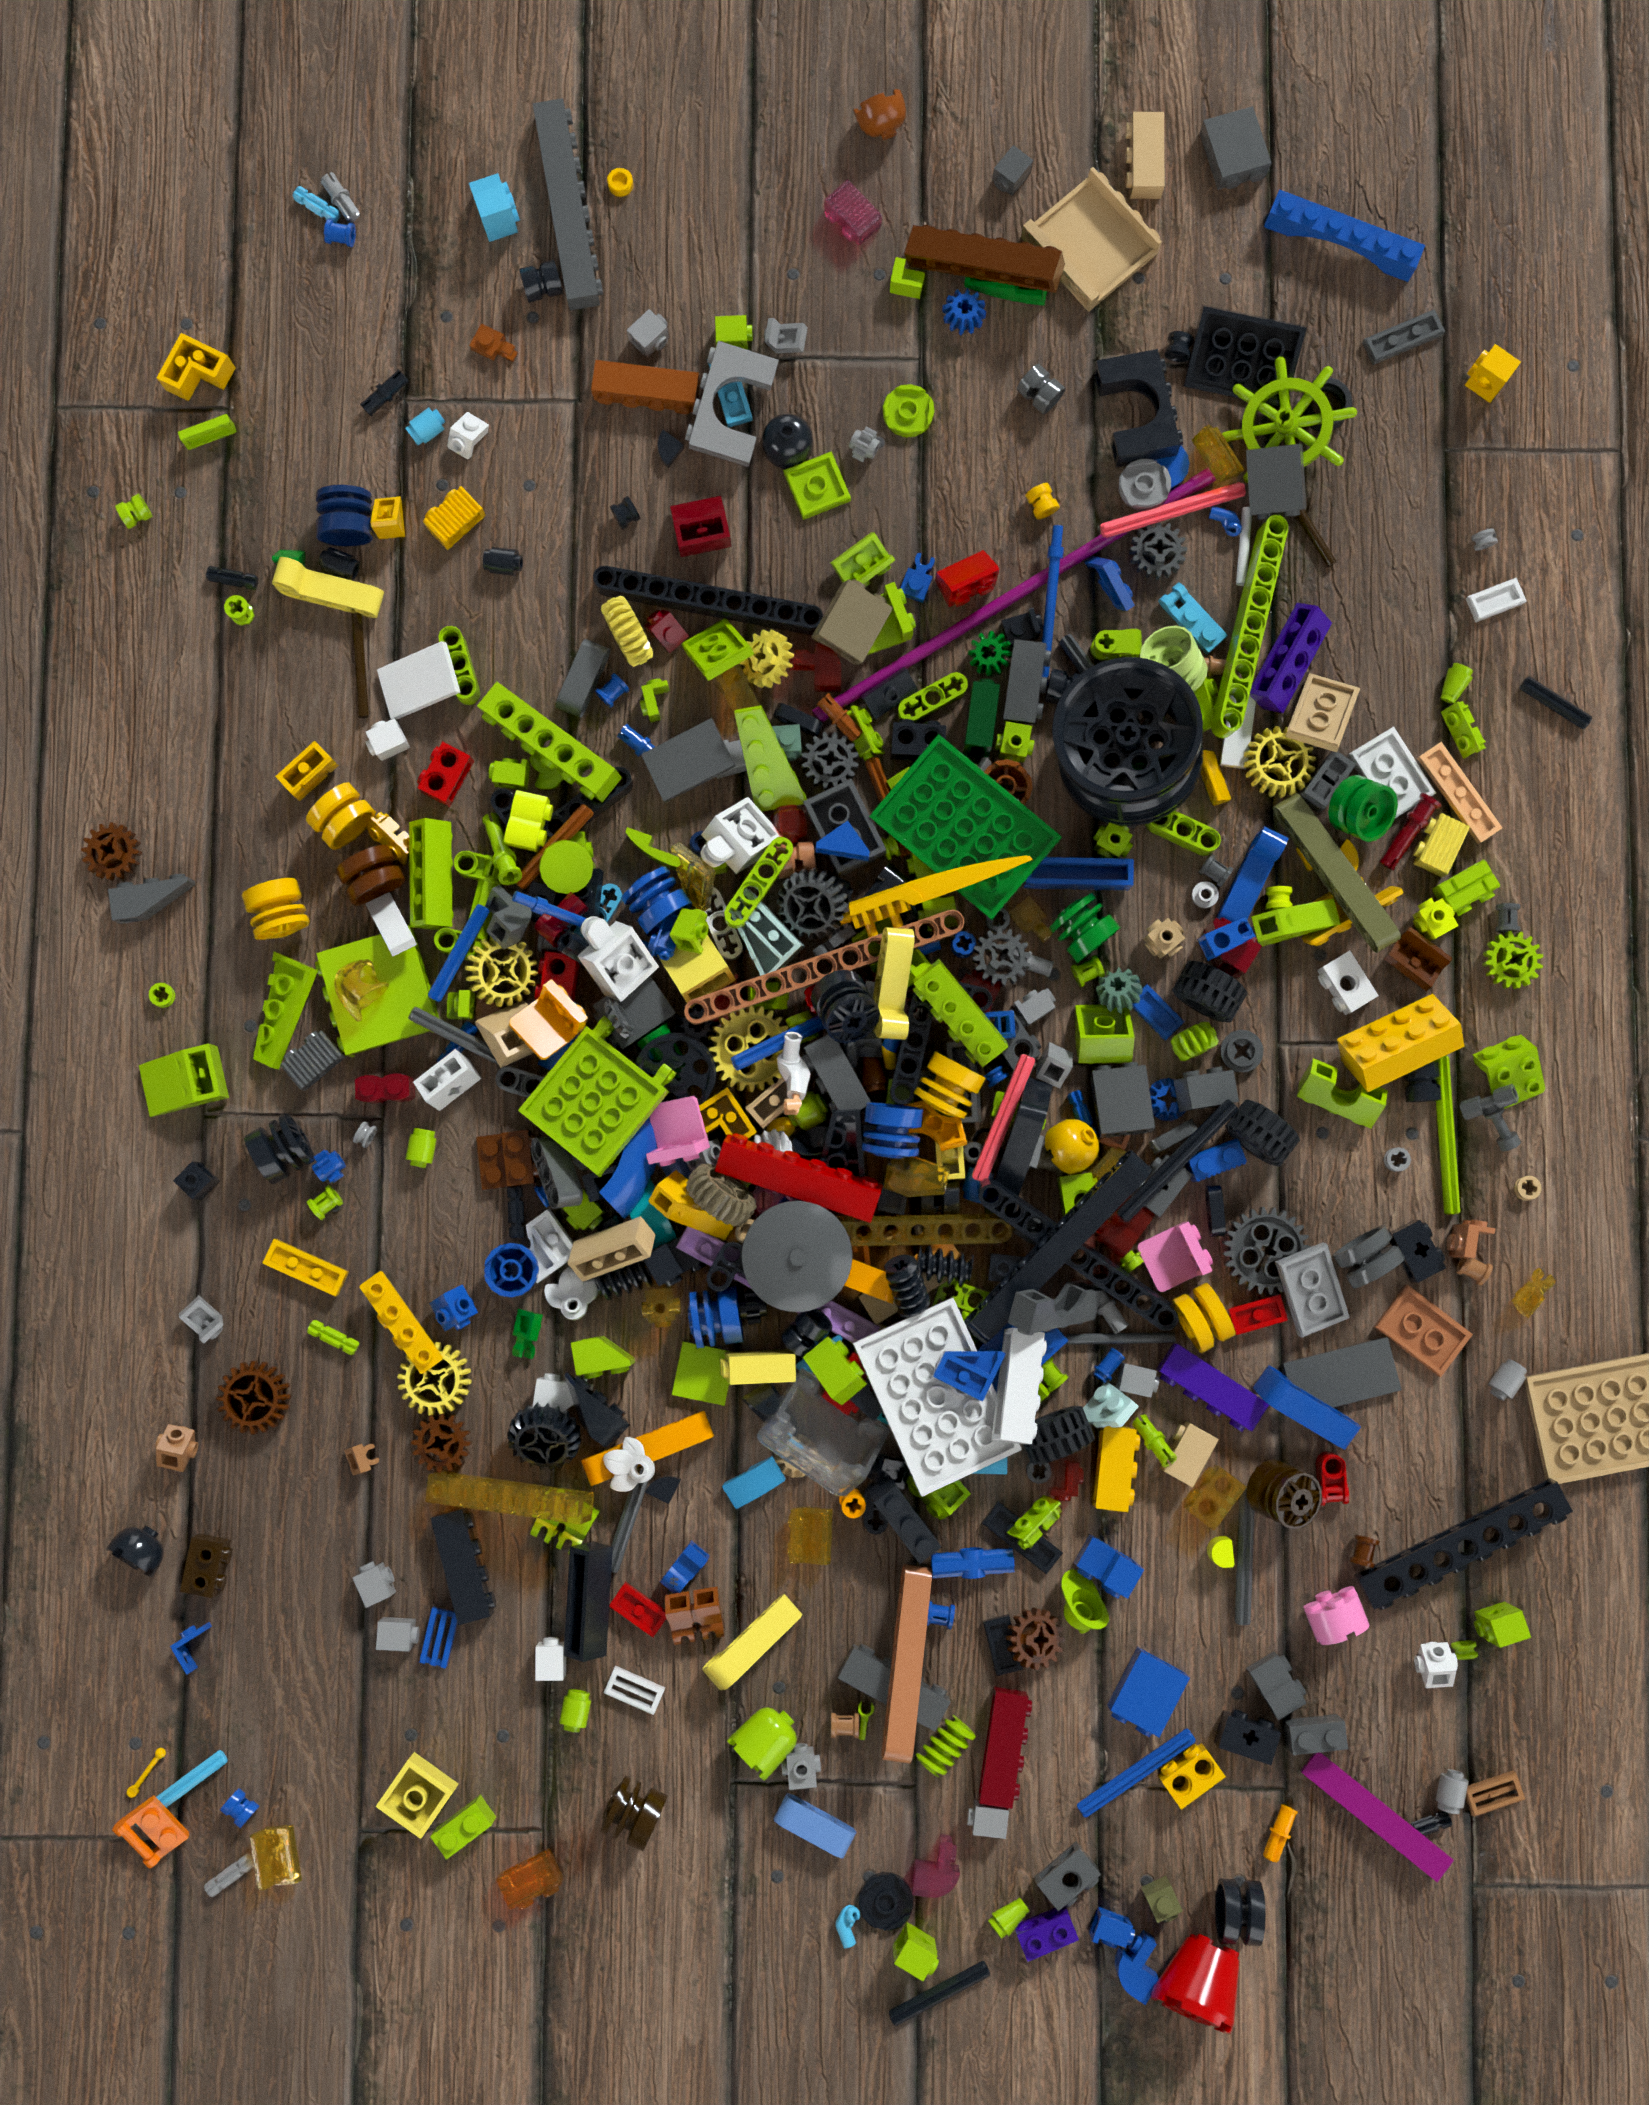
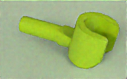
M860 1701L857 1707L861 1715L859 1739L865 1740L869 1716L874 1712V1705L871 1702V1710L865 1714L861 1712L862 1701Z

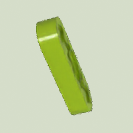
M958 672L951 673L907 697L899 705V718L914 720V723L961 698L966 693L968 687L966 677ZM952 680L956 683H962L960 691H957L955 688L947 692L949 698H945V693L940 686L943 685L944 690L951 686ZM929 692L938 693L940 702L936 705L928 704L925 700L926 694ZM920 698L922 706L915 710V716L905 715V706L909 705L910 708H914L919 703L917 699Z

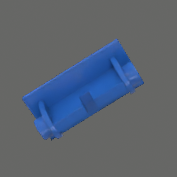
M680 912L671 913L655 926L660 929L658 935L652 933L648 948L652 949V957L654 954H657L660 959L665 961L673 957L676 945L669 934Z

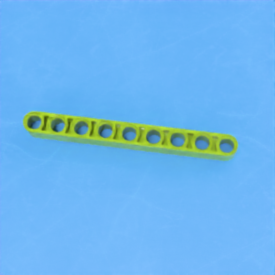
M1281 515L1270 516L1258 528L1211 722V730L1218 738H1228L1243 724L1288 533V522ZM1264 551L1269 554L1270 558L1264 554ZM1258 575L1262 576L1265 582L1260 580ZM1252 599H1255L1258 602L1259 606L1256 605ZM1246 622L1252 625L1253 630L1247 626ZM1241 646L1247 650L1248 654H1245L1241 650ZM1235 670L1241 674L1242 678L1236 675ZM1229 695L1236 699V703L1231 701ZM1223 719H1226L1231 727H1227Z

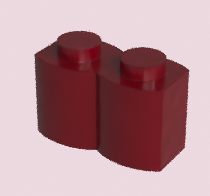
M398 1073L389 1074L382 1078L374 1075L361 1076L355 1079V1099L370 1104H379L387 1100L407 1102L415 1098V1084L413 1083L415 1079Z

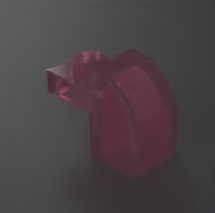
M940 1834L937 1862L915 1859L912 1879V1894L914 1896L941 1897L949 1893L957 1884L960 1877L959 1865L950 1864V1862L955 1863L957 1845H952L951 1835Z

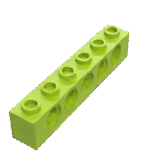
M496 682L477 705L483 712L481 716L483 720L492 727L496 724L503 728L500 731L511 741H514L515 738L522 743L520 747L531 756L534 753L542 757L540 762L550 770L558 769L561 772L559 776L570 785H573L574 782L581 786L579 791L590 800L595 797L603 802L622 779L614 767L500 683ZM513 711L509 718H504L508 712ZM532 725V729L529 732L523 733L526 727ZM552 740L550 746L543 748L546 741ZM572 754L569 761L563 762L565 756ZM592 769L589 776L582 777L586 770Z

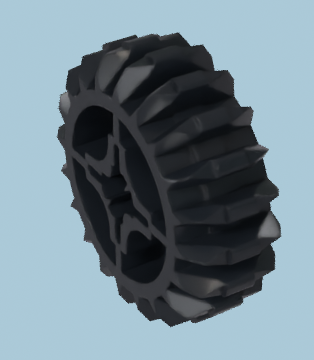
M538 1402L534 1407L527 1405L524 1410H519L510 1422L507 1432L508 1448L513 1449V1456H520V1463L527 1461L530 1468L536 1465L539 1466L540 1471L544 1467H548L550 1471L555 1466L562 1469L565 1463L570 1464L573 1457L578 1454L582 1440L580 1426L576 1425L575 1417H569V1410L561 1412L559 1406L551 1408L549 1403H547L545 1407H542Z

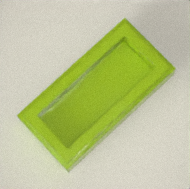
M224 414L178 432V435L186 448L191 450L234 434L237 431L230 417Z

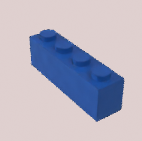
M1045 857L1023 883V888L1129 891L1133 886L1134 859Z

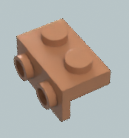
M1463 1220L1462 1224H1454L1452 1234L1447 1239L1449 1256L1475 1258L1479 1234H1495V1228L1487 1227L1488 1222L1479 1220Z

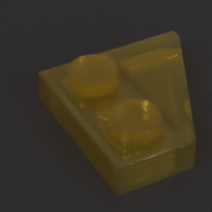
M678 842L671 846L672 854L679 856L681 865L676 870L681 881V889L688 896L693 906L706 911L710 908L716 870L682 843Z

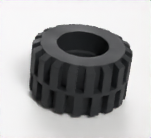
M1188 961L1172 989L1176 997L1193 1010L1213 1020L1228 1023L1232 1022L1248 994L1243 985L1232 976L1200 961Z
M1244 1100L1238 1111L1225 1125L1229 1135L1233 1139H1238L1243 1148L1260 1160L1273 1166L1280 1167L1300 1141L1297 1132L1284 1119L1264 1105L1252 1100Z
M1070 1406L1035 1419L1037 1424L1036 1437L1032 1440V1444H1024L1032 1464H1045L1087 1447L1095 1439L1083 1407Z

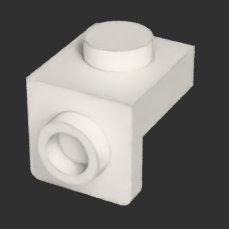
M466 412L450 428L447 447L462 457L470 459L474 445L488 433L489 424Z

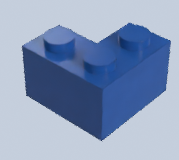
M1091 1534L1087 1537L1074 1560V1564L1079 1567L1077 1570L1079 1574L1089 1580H1092L1093 1576L1102 1582L1101 1587L1104 1588V1591L1119 1599L1120 1595L1128 1599L1144 1572V1569L1136 1561Z

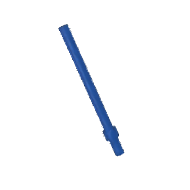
M1053 525L1051 546H1048L1047 558L1050 561L1042 643L1047 644L1048 651L1052 650L1060 559H1063L1064 547H1061L1063 526ZM1050 666L1045 667L1043 676L1048 677V681Z
M515 891L512 897V901L531 908L532 912L540 915L545 913L578 927H581L584 920L587 919L549 904L548 900L539 896L534 898ZM641 940L651 954L652 949L648 948L649 942Z

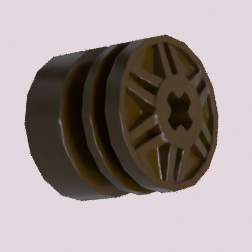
M1273 1459L1257 1466L1251 1474L1247 1484V1500L1250 1507L1256 1513L1272 1519L1274 1522L1287 1528L1299 1529L1312 1522L1317 1515L1322 1502V1490L1319 1482L1313 1475Z
M625 1775L622 1782L614 1789L604 1810L600 1832L607 1834L611 1823H614L617 1827L613 1838L617 1839L625 1828L629 1830L626 1844L643 1852L668 1795L651 1788L645 1797L642 1798L639 1796L641 1782L637 1781L631 1793L627 1791L631 1778Z

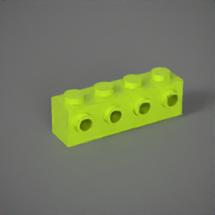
M423 818L409 822L410 927L440 930L452 927L453 860L451 842L453 836L451 822Z
M939 959L913 979L916 986L913 988L915 994L922 1002L927 999L933 1007L930 1010L940 1023L943 1020L950 1027L947 1030L949 1035L956 1043L961 1041L965 1045L967 1050L964 1052L974 1064L979 1062L984 1067L1008 1048V1043Z

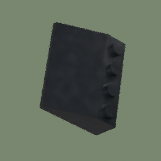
M1202 304L1184 387L1240 398L1233 393L1234 385L1240 384L1255 394L1266 384L1277 380L1275 360L1278 357H1283L1286 361L1287 378H1294L1307 328L1304 325ZM1279 394L1268 399L1266 403L1280 407Z

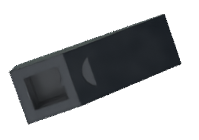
M566 1372L564 1376L581 1425L590 1437L609 1449L630 1426L623 1417L626 1412L615 1402L612 1405L607 1403L608 1398L598 1389L594 1392L589 1389L591 1386L581 1376L578 1375L575 1379Z

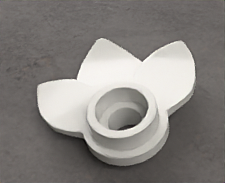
M571 1267L563 1271L559 1284H547L544 1289L548 1303L552 1307L560 1309L564 1317L569 1320L582 1318L587 1312L588 1304L595 1300L598 1294L595 1280L589 1279L582 1282ZM572 1302L578 1303L575 1310L569 1309V1305Z
M625 1437L623 1450H612L603 1456L606 1468L615 1474L610 1483V1488L615 1491H630L638 1483L647 1482L654 1475L655 1466L653 1461L645 1455L644 1446L635 1438ZM639 1464H641L644 1468L642 1474H639L637 1471V1466Z

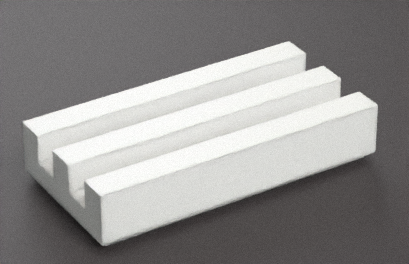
M615 1666L604 1694L654 1715L665 1687ZM617 1675L655 1691L657 1694L653 1695L616 1677ZM613 1684L653 1701L652 1706L612 1689Z

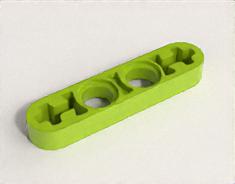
M777 837L771 841L724 911V920L729 927H743L765 897L792 856L793 845L789 839ZM783 844L786 846L785 851L787 854L781 853L775 863L771 860L776 854L775 846L781 847ZM763 865H769L773 868L774 874L770 878H762L758 873L759 868ZM747 887H755L758 890L759 896L755 900H748L744 897L743 892ZM740 899L746 905L741 912L743 919L737 918L733 921L731 920L732 914L730 911L736 912L741 903L736 901Z

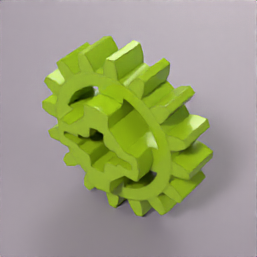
M1512 931L1506 932L1505 936L1502 934L1495 937L1496 942L1491 941L1487 944L1491 950L1483 952V955L1488 957V961L1482 963V966H1489L1490 968L1486 976L1494 975L1493 983L1497 984L1502 981L1504 989L1509 988L1511 984L1513 989L1520 988L1521 984L1524 987L1531 984L1530 979H1536L1539 976L1535 970L1543 968V965L1537 963L1538 959L1543 958V954H1536V950L1540 945L1532 946L1530 943L1533 937L1530 936L1523 939V932H1518L1515 936ZM1514 944L1521 946L1523 949L1515 947ZM1520 955L1513 964L1505 965L1513 956ZM1503 971L1510 973L1512 977L1505 975Z

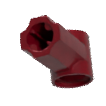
M572 892L557 906L580 916L589 909ZM543 914L537 920L535 930L553 947H558V939L567 930L570 931L573 924Z

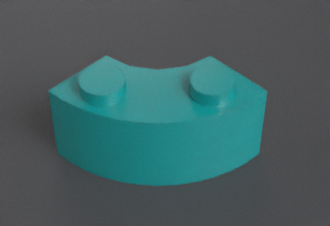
M650 1178L643 1197L630 1213V1217L635 1219L641 1216L656 1234L652 1248L654 1249L677 1238L670 1219L666 1218L648 1202L655 1189V1185Z

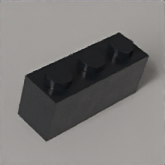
M887 1475L867 1490L874 1504L919 1563L941 1548L933 1532L890 1475Z

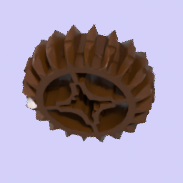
M257 1360L251 1361L249 1366L246 1362H242L239 1369L236 1367L230 1369L232 1376H223L222 1379L227 1385L218 1386V1390L224 1392V1395L217 1396L216 1400L223 1401L224 1405L218 1407V1411L226 1410L227 1414L223 1416L222 1420L228 1421L232 1419L230 1428L234 1429L240 1424V1433H246L249 1428L251 1435H255L258 1429L265 1433L268 1431V1425L274 1428L278 1425L276 1419L283 1420L285 1418L284 1413L280 1410H288L290 1408V1405L284 1403V1400L290 1399L292 1395L289 1393L284 1394L283 1389L289 1388L290 1384H281L280 1381L285 1378V1375L282 1373L275 1376L278 1369L276 1366H272L268 1370V1362H262L260 1366H258ZM248 1375H256L255 1380L251 1382L248 1389L237 1388L243 1378ZM264 1380H266L273 1391V1397L269 1396L266 1393V1382H264ZM256 1392L255 1396L258 1395V1399L262 1401L252 1403V1399L249 1398L250 1395L246 1394ZM235 1398L242 1402V1413L235 1404ZM260 1406L271 1407L270 1411L263 1418L258 1420L252 1419L253 1414L257 1413Z

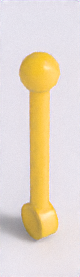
M158 1748L155 1751V1757L140 1778L127 1789V1795L130 1798L138 1795L140 1785L159 1759L165 1757L166 1750L164 1748Z

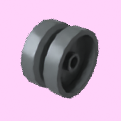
M1385 1225L1378 1226L1356 1237L1332 1255L1339 1267L1347 1268L1353 1266L1345 1276L1352 1288H1359L1377 1280L1404 1261L1405 1257L1398 1246L1384 1248L1392 1238Z

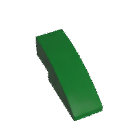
M966 277L964 283L966 288L993 297L1026 304L1045 305L1047 291Z

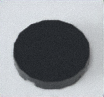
M880 1872L872 1875L864 1882L859 1893V1908L862 1917L870 1926L883 1929V1931H892L900 1928L909 1920L914 1898L910 1885L903 1877L893 1872Z

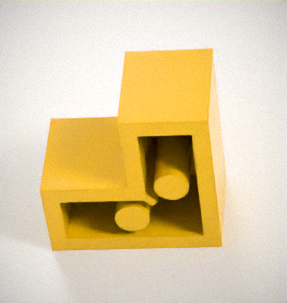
M180 333L157 379L166 391L189 401L201 379L224 390L236 367L228 355Z
M728 1087L699 1105L707 1135L719 1127H722L726 1135L737 1133L746 1136L748 1140L753 1138L755 1134H758Z

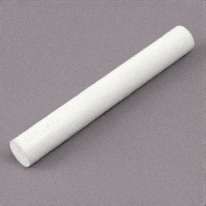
M1250 507L1242 508V531L1239 540L1236 577L1237 586H1244L1248 571L1252 522Z

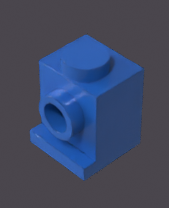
M1098 1907L1089 1934L1094 1943L1098 1944L1100 1938L1102 1939L1101 1942L1109 1947L1117 1948L1119 1945L1126 1948L1127 1945L1130 1946L1133 1942L1135 1929H1133L1130 1918Z

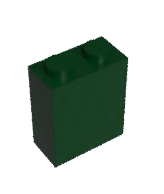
M979 679V681H973L962 751L964 756L975 758L989 757L993 742L1000 684H994L993 680Z

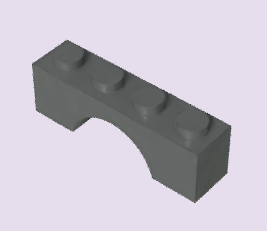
M1080 1279L1066 1282L1060 1294L1054 1300L1034 1289L1016 1292L1008 1323L1017 1327L1018 1332L1022 1334L1033 1335L1041 1331L1048 1332L1051 1329L1066 1328L1068 1325L1083 1324V1322L1095 1320L1103 1290Z

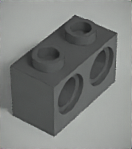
M1331 751L1305 786L1300 796L1310 808L1320 813L1327 807L1336 788L1348 777L1356 764L1338 751Z
M1019 1012L1014 1013L1016 1037L1014 1039H1005L1008 1043V1048L1000 1053L1001 1058L1011 1073L1014 1072L1019 1059L1014 1052L1016 1045H1025L1028 1048V1056L1034 1059L1041 1055L1039 1049L1042 1048L1033 1034L1031 1036L1028 1035L1024 1028L1027 1024ZM1001 1018V1023L1006 1022V1018Z

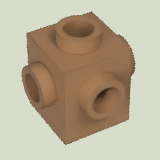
M168 1424L164 1433L159 1434L156 1440L157 1466L184 1472L190 1458H194L198 1450V1442H195V1430L184 1426Z

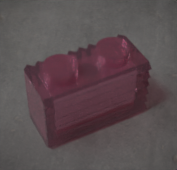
M848 179L824 199V214L831 223L837 222L842 227L841 231L844 237L850 242L854 240L858 246L882 226L881 213L868 202L867 198Z

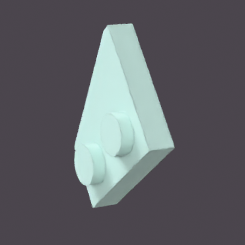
M1106 1382L1095 1391L1093 1397L1083 1407L1089 1424H1093L1096 1428H1104L1106 1426L1117 1428L1122 1427L1139 1406L1109 1382Z

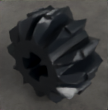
M697 1004L692 1007L693 1012L690 1013L688 1011L693 1019H700L704 1015L703 1007L701 1011H698ZM677 1015L676 1019L683 1024L676 1025L675 1030L684 1031V1034L691 1035L701 1042L705 1039L707 1044L711 1045L713 1042L708 1039L709 1034L713 1036L717 1034L711 1028L712 1026H720V1022L714 1020L702 1023L705 1024L704 1028L700 1027L702 1031L696 1032L694 1028H690L691 1023L685 1017Z

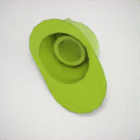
M1071 1569L1065 1572L1061 1578V1588L1066 1600L1063 1608L1066 1621L1081 1634L1088 1632L1090 1629L1106 1627L1109 1622V1613L1093 1581L1079 1574L1077 1570Z

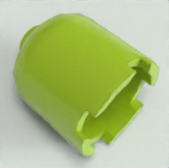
M761 1708L727 1739V1742L732 1746L735 1743L737 1744L733 1749L751 1769L754 1768L757 1772L761 1770L762 1772L759 1774V1777L765 1781L796 1746V1733L791 1727L794 1721L784 1710L779 1714L773 1708Z

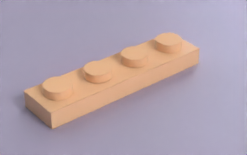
M1442 742L1417 758L1462 823L1470 826L1469 833L1477 844H1480L1502 829L1498 820Z

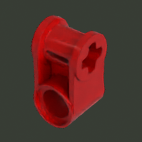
M1322 1452L1316 1458L1315 1463L1317 1481L1322 1490L1320 1506H1324L1329 1502L1348 1504L1349 1488L1345 1461L1333 1452ZM1335 1459V1469L1327 1472L1325 1464L1328 1460Z

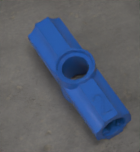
M981 1547L962 1548L958 1552L933 1553L931 1555L932 1578L961 1576L964 1579L985 1577L986 1574L1015 1572L1012 1547L985 1550Z

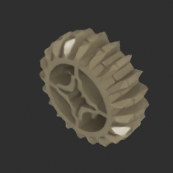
M708 1163L701 1164L693 1170L686 1182V1189L689 1192V1196L694 1199V1203L698 1204L702 1210L715 1217L717 1221L721 1220L725 1224L732 1226H742L750 1219L757 1207L756 1200L753 1194L748 1191V1187L741 1183V1180L715 1172L716 1166Z

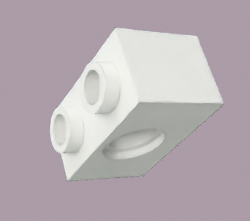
M1351 951L1344 953L1317 970L1320 974L1318 976L1319 982L1325 989L1330 990L1334 997L1332 998L1334 1006L1339 1012L1343 1011L1345 1015L1379 996ZM1341 978H1346L1350 981L1351 988L1349 991L1341 988Z

